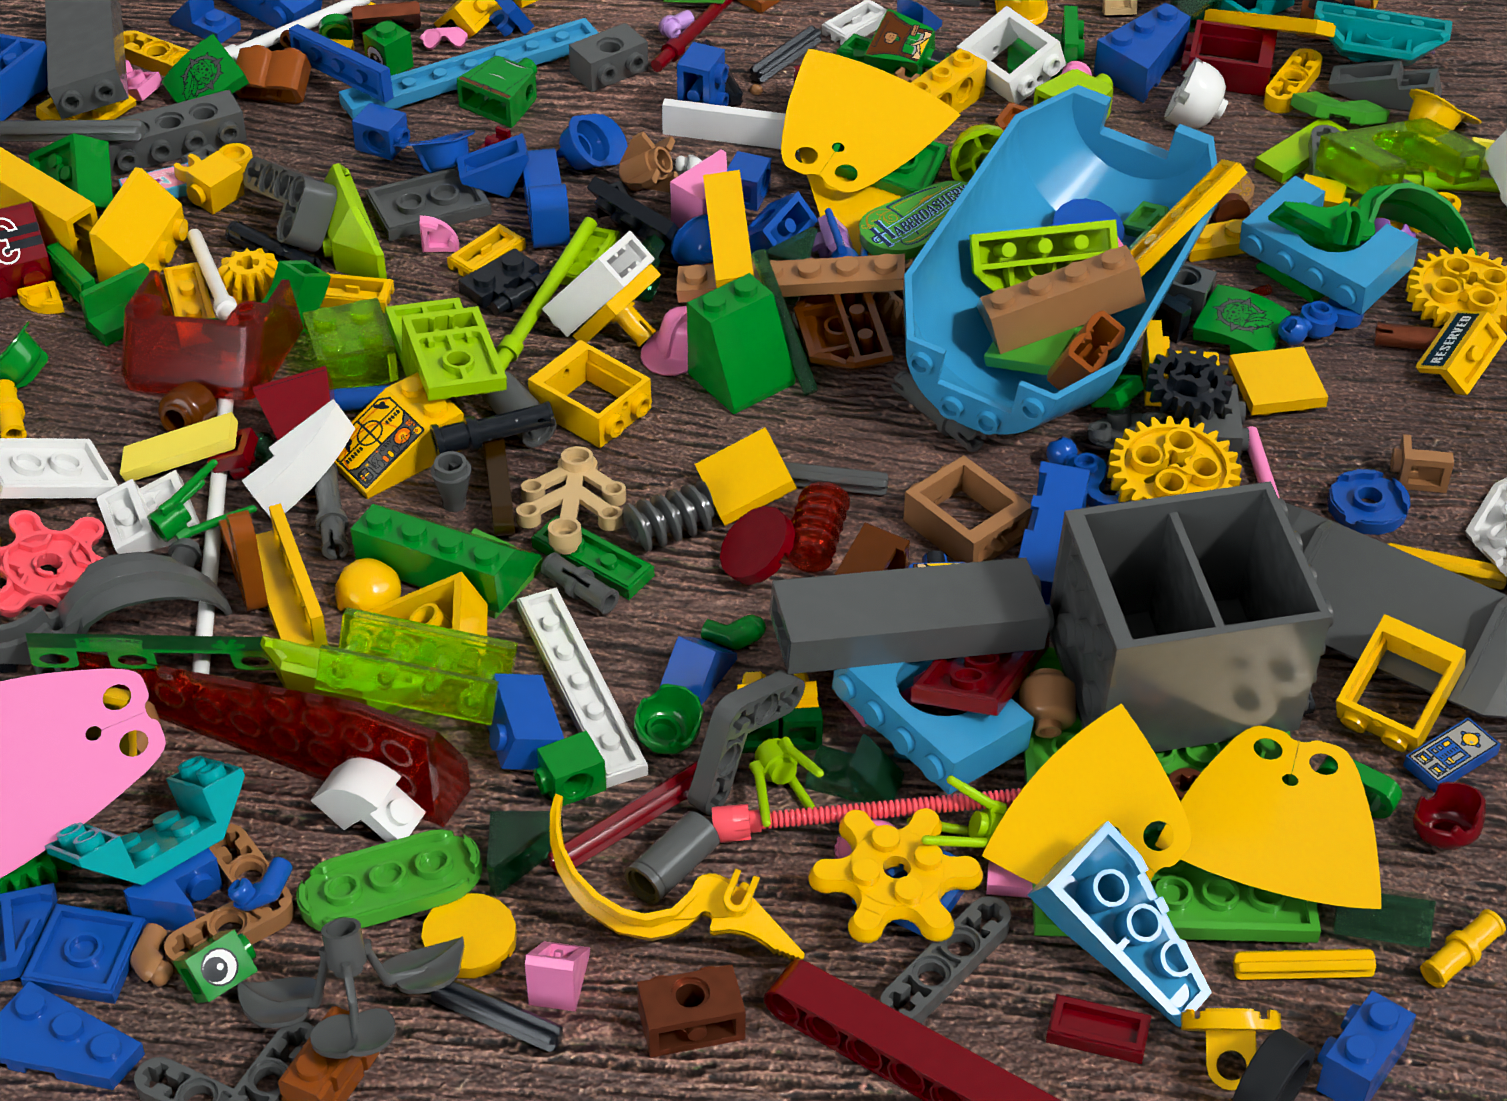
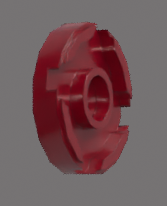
M762 506L750 510L741 516L729 529L722 543L720 552L722 569L730 577L742 584L752 585L765 581L780 569L782 564L779 561L783 558L784 554L786 553L789 556L793 549L795 538L793 522L776 507Z

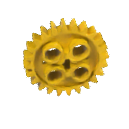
M1454 247L1453 254H1449L1443 249L1439 250L1438 257L1427 253L1426 260L1418 259L1416 267L1410 270L1405 289L1408 292L1406 300L1413 302L1412 311H1422L1421 320L1433 319L1432 327L1434 328L1445 325L1452 313L1457 310L1488 311L1500 328L1507 332V265H1501L1502 257L1494 260L1488 259L1489 252H1484L1481 256H1477L1472 248L1468 250L1467 254H1462L1457 247Z
M1172 416L1167 417L1166 424H1160L1155 417H1151L1150 427L1138 421L1136 422L1135 432L1126 428L1123 438L1115 439L1114 449L1110 451L1107 477L1112 479L1110 489L1119 491V502L1240 486L1241 482L1240 473L1242 465L1236 463L1238 453L1228 452L1229 440L1217 442L1219 433L1217 430L1208 434L1204 433V423L1202 422L1195 428L1189 427L1188 418H1184L1179 425L1175 424Z

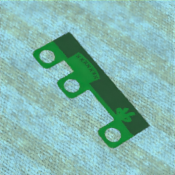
M25 633L31 664L36 667L73 668L79 666L77 652H107L110 665L115 668L152 669L157 667L154 653L229 654L234 667L241 670H274L270 661L268 665L263 667L248 666L241 662L246 657H259L268 660L260 645L262 637ZM47 654H58L68 657L69 661L63 664H48L42 662L39 658ZM126 655H135L145 658L147 662L142 665H127L119 662L118 658Z

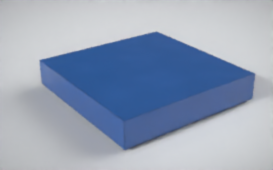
M56 903L21 977L23 987L31 981L52 994L115 1004L131 969V954L147 924L146 918Z

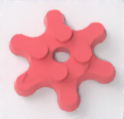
M21 510L13 513L9 518V527L16 538L11 544L0 547V577L7 581L6 585L0 589V615L8 618L16 617L28 606L36 608L40 605L45 607L50 604L57 608L58 603L64 599L69 589L75 584L88 565L104 558L96 555L92 550V547L99 542L104 534L103 523L94 517H83L76 520L70 528L57 531L45 527L40 517L32 511ZM51 565L54 568H58L57 574L53 575L52 571H46L40 567Z

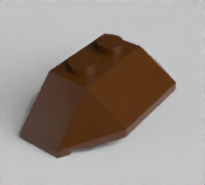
M871 292L801 296L795 305L794 313L810 363L851 372L886 365L893 361V353Z

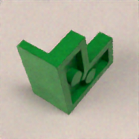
M73 133L29 154L30 165L95 203L96 209L105 211L113 200L108 141Z

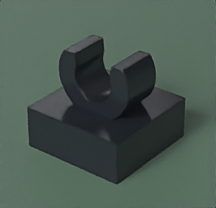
M1167 293L1152 320L1162 321L1163 336H1169V339L1176 344L1186 338L1192 307L1190 306L1194 302L1193 299L1183 293H1179L1175 297Z

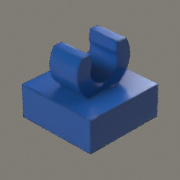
M495 0L502 9L495 11L489 19L504 37L511 34L516 25L524 34L534 27V24L513 0Z

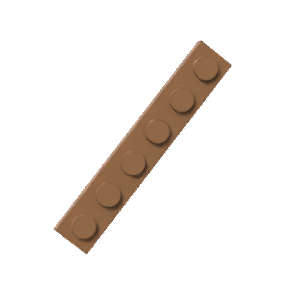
M905 254L752 262L754 277L771 290L774 297L903 290L904 274L906 273ZM714 264L678 266L676 288L678 303L689 302L717 289Z

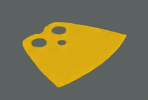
M1121 703L1076 734L1036 772L1006 811L991 836L982 857L1037 885L1057 862L1104 822L1109 821L1113 826L1119 828L1121 835L1141 854L1149 869L1146 871V874L1151 882L1152 877L1159 869L1174 866L1191 846L1192 836L1184 808L1161 763L1137 724ZM1152 822H1165L1172 828L1174 834L1173 842L1167 849L1155 851L1148 848L1143 838L1144 830Z

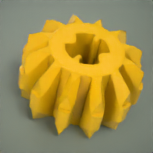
M246 248L244 252L232 251L231 257L221 259V267L218 268V272L228 294L236 300L238 307L246 303H250L254 307L256 303L262 302L272 285L278 262L275 259L274 253H264L262 248L255 251H250Z

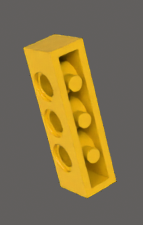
M960 48L913 80L911 84L934 95L958 113H961L985 95L987 61Z

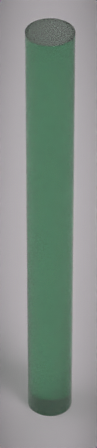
M757 250L751 254L761 283L774 294L790 359L804 396L811 395L818 391V387L766 250Z

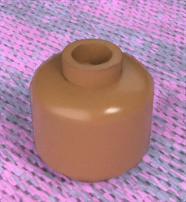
M1051 668L1038 669L1031 672L1029 677L1022 681L1018 688L1019 705L1034 717L1032 730L1035 731L1037 736L1043 738L1057 737L1063 730L1074 724L1077 718L1076 688L1074 682L1064 676L1063 672Z

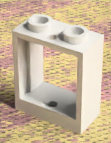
M1008 6L1004 7L957 46V50L961 48L987 61L985 85L1009 102L1020 104L1034 93L1037 86L1045 83L1066 66L1060 41ZM1020 38L1036 49L1037 52L1009 74L991 60Z

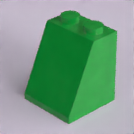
M748 273L687 302L688 374L732 414H736L795 384L796 378L774 294L753 275Z

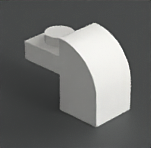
M351 758L336 767L310 800L343 830L362 820L386 842L410 836L426 813L425 810L396 785L401 778L397 772L380 762L367 758Z

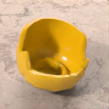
M372 558L358 559L344 567L335 588L337 608L340 611L348 608L356 616L401 596V580L397 572L387 564Z

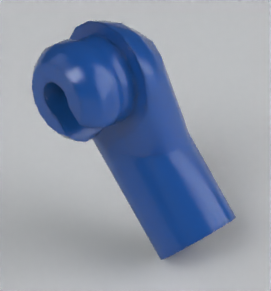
M274 857L261 881L252 884L247 878H242L241 881L235 880L228 889V896L234 901V907L242 911H251L275 902L280 897L293 870V866L284 858Z

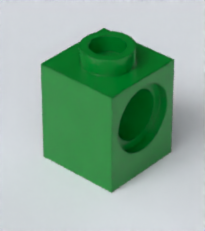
M587 730L537 748L538 768L533 770L534 778L542 794L548 793L552 801L555 794L563 796V807L606 791L605 760Z

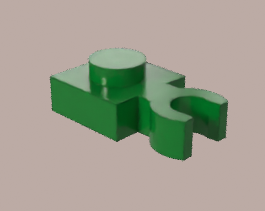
M1119 375L1114 385L1102 397L1091 403V406L1109 407L1113 411L1129 406L1132 403L1131 399L1145 389L1140 375Z

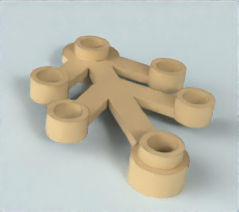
M581 446L565 449L558 460V468L538 478L522 482L521 498L525 503L520 504L516 508L517 524L522 528H534L540 525L541 514L562 504L560 518L551 521L548 525V539L554 551L564 555L574 553L582 542L581 524L577 520L580 504L598 516V525L605 531H615L623 525L622 509L618 506L626 502V486L621 482L613 481L598 471L597 460L593 456L592 451ZM566 480V485L546 494V489ZM583 481L601 490L602 499L583 487Z

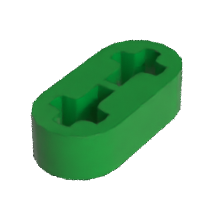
M1328 755L1316 772L1323 775L1333 774L1337 771L1338 764L1334 758ZM1353 760L1362 780L1371 816L1380 819L1390 817L1402 799L1400 786L1389 776Z

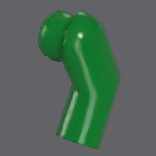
M756 615L744 616L728 625L707 619L702 627L701 639L733 650H741L758 641L764 635L766 624L761 617Z

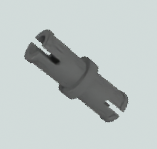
M556 552L549 554L543 561L541 574L564 587L566 594L573 599H583L603 614H608L617 605L619 592L594 578V573L584 566L577 567Z

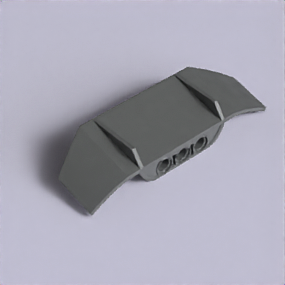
M1286 503L1289 523L1293 531H1297L1300 534L1303 554L1308 565L1315 567L1321 594L1324 599L1330 601L1333 608L1334 623L1328 629L1325 647L1358 661L1383 615L1386 614L1466 650L1465 668L1447 699L1448 702L1482 717L1507 719V595L1308 510ZM1386 650L1376 668L1378 671L1430 694H1433L1443 676L1389 650Z

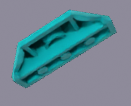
M1317 1L1314 19L1336 25L1334 38H1327L1341 56H1346L1355 62L1402 60L1403 66L1412 65L1448 42L1451 37L1453 21L1324 1Z

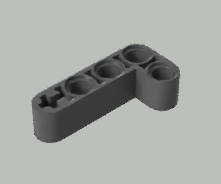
M259 157L250 159L244 172V185L253 191L284 203L277 225V240L310 252H316L324 241L337 200L336 187L292 168Z

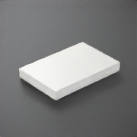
M0 438V499L96 498L118 486L90 439Z

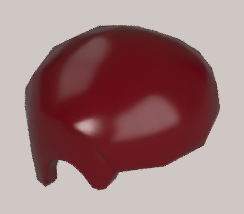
M1440 783L1431 798L1419 797L1413 815L1414 829L1426 843L1444 850H1456L1476 841L1482 832L1486 816V800L1478 789L1465 783Z

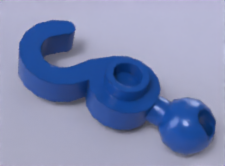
M1330 298L1328 303L1314 301L1302 306L1299 317L1296 315L1285 317L1278 325V336L1286 341L1288 345H1298L1307 336L1320 339L1333 334L1335 327L1345 329L1358 327L1362 322L1365 312L1360 315Z
M1060 437L1058 440L1048 444L1046 455L1050 463L1090 470L1087 504L1089 507L1123 503L1118 501L1119 494L1110 496L1103 494L1106 484V463L1102 458L1092 453L1078 454L1075 443L1066 437Z

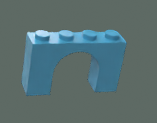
M1294 176L1242 221L1239 249L1329 297L1340 305L1362 315L1414 267L1418 239L1386 224L1366 243L1351 251L1327 252L1310 246L1299 234H1295L1268 219V216L1284 201L1305 202L1323 207L1325 191Z
M934 660L834 670L832 689L842 701L852 706L870 727L876 728L893 744L900 754L905 755L921 769L929 781L935 782L947 794H952L958 790L947 783L946 779L948 776L952 775L962 782L969 784L1026 751L1029 747L1034 717L1012 698L998 716L969 711L954 716H937L922 712L906 702L900 693L913 686L914 677L924 672Z

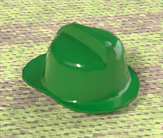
M29 321L23 326L5 351L0 354V380L7 379L14 382V387L17 389L27 386L33 381L48 362L47 353L40 348L38 343L25 330L30 323Z

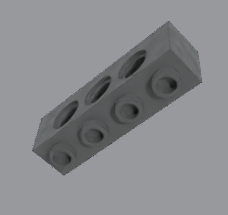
M225 90L119 118L142 120L144 127L147 128V133L142 141H108L111 176L131 172L135 167L146 168L176 160L208 144H211L216 149L227 144L246 141L243 111L231 91Z

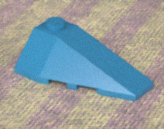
M1106 821L1057 862L1027 895L1060 930L1179 1028L1181 1027V1012L1185 1009H1194L1196 1011L1212 992L1186 941L1180 939L1166 913L1170 910L1163 896H1157L1146 874V871L1149 869L1141 854L1109 821Z

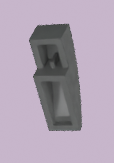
M1402 60L1337 65L1333 67L1328 83L1330 91L1356 101L1367 100L1384 108L1398 110L1411 109L1413 99L1409 95L1411 89L1425 90L1439 97L1442 94L1438 68L1404 71Z

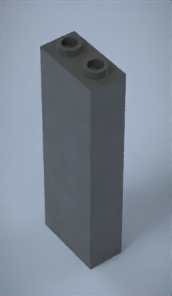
M45 0L48 91L61 119L129 99L122 11L119 0Z
M1026 557L772 581L769 614L787 674L1039 650L1045 648L1047 633L1054 626L1053 610L1049 604H1045L1041 595L1040 578L1037 574L1032 573Z

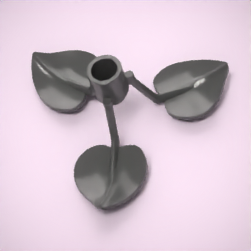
M348 917L334 919L326 923L321 929L324 946L319 948L320 964L317 979L311 977H288L266 982L242 981L237 985L239 1002L245 1016L260 1027L282 1028L295 1025L307 1017L309 1008L314 1009L321 1005L329 968L336 977L344 979L349 1014L330 1016L314 1026L310 1034L312 1048L321 1056L335 1059L348 1058L351 1055L355 1057L372 1055L380 1052L392 1042L396 1033V1026L392 1014L386 1009L375 1008L359 1013L353 977L363 971V965L367 959L384 985L391 986L397 983L399 991L406 994L429 993L450 985L458 976L465 946L462 936L450 941L405 952L391 957L382 964L372 950L371 940H363L361 923L357 919Z

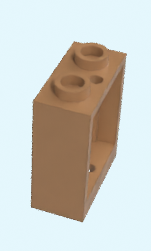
M963 455L952 463L942 466L936 473L921 482L913 484L905 491L903 521L956 562L970 563L991 561L1022 541L1033 510L1030 509V503ZM962 490L994 515L969 530L937 505Z

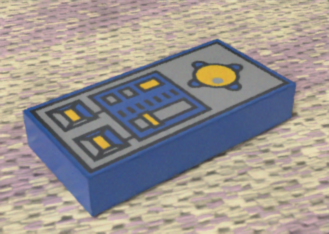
M1468 717L1407 754L1403 766L1435 793L1440 783L1455 782L1498 755L1501 744Z

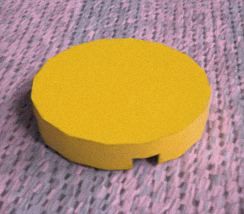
M468 893L452 903L432 908L423 922L422 946L424 948L463 936L465 946L461 968L456 978L475 979L495 972L502 967L501 962L508 955L511 957L516 947V923L511 910L500 900L485 894Z

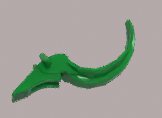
M1412 182L1373 187L1358 198L1351 207L1347 201L1333 207H1318L1305 202L1284 201L1268 216L1270 221L1314 243L1312 247L1327 252H1346L1360 247L1361 242L1368 241L1375 234L1374 222L1376 217L1407 224L1412 228L1418 229L1441 242L1451 251H1454V247H1457L1462 254H1467L1468 250L1472 248L1475 251V255L1478 256L1469 228L1452 203L1432 188Z

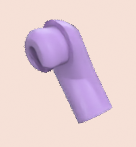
M685 10L676 15L664 16L659 22L658 29L662 35L669 39L676 38L695 19L691 11Z

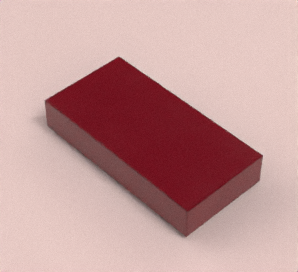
M1056 994L1047 1030L1046 1043L1142 1065L1152 1015Z

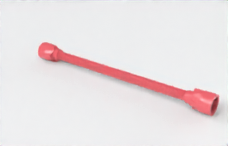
M1013 788L1011 791L1006 789L1005 792L1003 790H999V792L994 790L993 793L992 791L987 793L983 791L982 793L992 800L1006 803L1007 807H1010L1021 792V788H1017V790ZM960 793L958 796L957 794H953V796L948 794L947 797L941 795V798L937 795L935 798L930 796L929 799L928 797L923 799L918 797V800L916 798H912V800L907 798L906 801L904 799H900V801L895 799L894 802L889 800L888 803L884 800L883 803L881 801H877V803L872 801L871 804L866 802L865 805L861 802L859 805L854 803L853 806L850 803L848 806L843 804L842 807L840 805H836V807L831 805L830 808L829 806L824 808L819 806V809L817 807H813V809L808 807L807 810L805 808L801 810L796 808L795 811L790 809L789 812L787 809L784 812L778 810V813L774 810L772 813L770 812L771 825L768 829H771L772 826L775 829L778 826L783 828L784 825L785 827H789V825L795 827V824L797 826H801V824L806 826L807 823L809 825L813 823L818 825L819 822L820 824H824V822L829 824L830 821L836 823V820L840 823L845 814L851 810L864 811L870 819L871 817L873 819H877V817L882 819L883 816L884 818L889 816L894 818V815L896 817H900V815L905 817L906 814L911 816L917 810L923 808L931 809L939 814L941 811L946 813L947 810L948 812L953 810L958 812L959 809L960 811H964V809L969 811L970 808L972 810H976V808L981 810L982 807L983 809H986V807ZM748 804L712 807V822L719 835L720 843L751 840V833L762 832V829H766L762 825L759 810H749Z

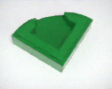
M854 33L837 49V55L864 62V54L872 39Z

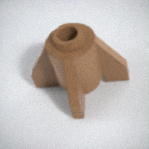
M644 131L632 136L619 166V177L623 184L633 191L650 189L670 192V181L679 176L676 171L671 172L673 162L669 152H671L675 143L674 138L669 136L654 145Z

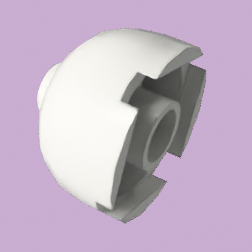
M1195 58L1184 73L1185 79L1180 87L1177 86L1164 117H1166V121L1176 126L1180 123L1193 129H1199L1206 126L1213 117L1219 120L1228 105V101L1223 99L1226 85L1220 72L1210 64Z

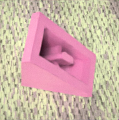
M544 941L526 954L525 972L528 1005L576 1012L589 960L590 947Z

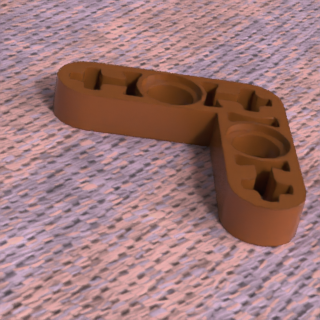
M248 510L228 514L226 519L218 520L219 529L246 611L250 612L268 607L258 544L250 513Z

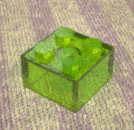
M378 298L359 300L354 303L329 308L324 307L302 313L307 348L313 367L315 369L326 365L332 378L334 389L367 387L399 380L395 345Z

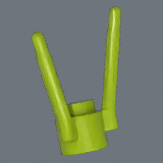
M789 737L768 739L759 745L755 751L756 761L751 762L749 768L755 777L762 825L766 828L771 825L765 778L779 785L789 783L805 809L807 810L808 807L813 809L815 807L813 801L795 776L797 764L799 763L818 778L824 775L823 770L794 747Z
M952 775L948 776L946 779L948 784L986 807V809L982 810V812L975 811L970 818L968 826L941 822V832L968 837L925 835L921 839L922 843L937 846L986 848L995 829L1005 815L1007 804L992 800L967 783Z

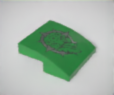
M214 34L188 51L171 68L161 82L176 103L225 90H230L231 93H234L249 84L243 71Z
M1217 284L1192 327L1193 340L1230 345V355L1274 350L1280 340L1278 325L1285 317L1291 316V312L1255 293Z

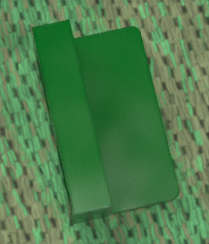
M140 263L100 282L79 294L86 328L106 347L171 315L169 303L153 289L149 267L144 263Z

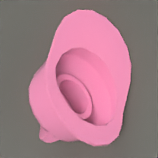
M687 306L670 309L664 315L660 329L642 347L641 360L644 367L652 373L661 376H676L688 372Z

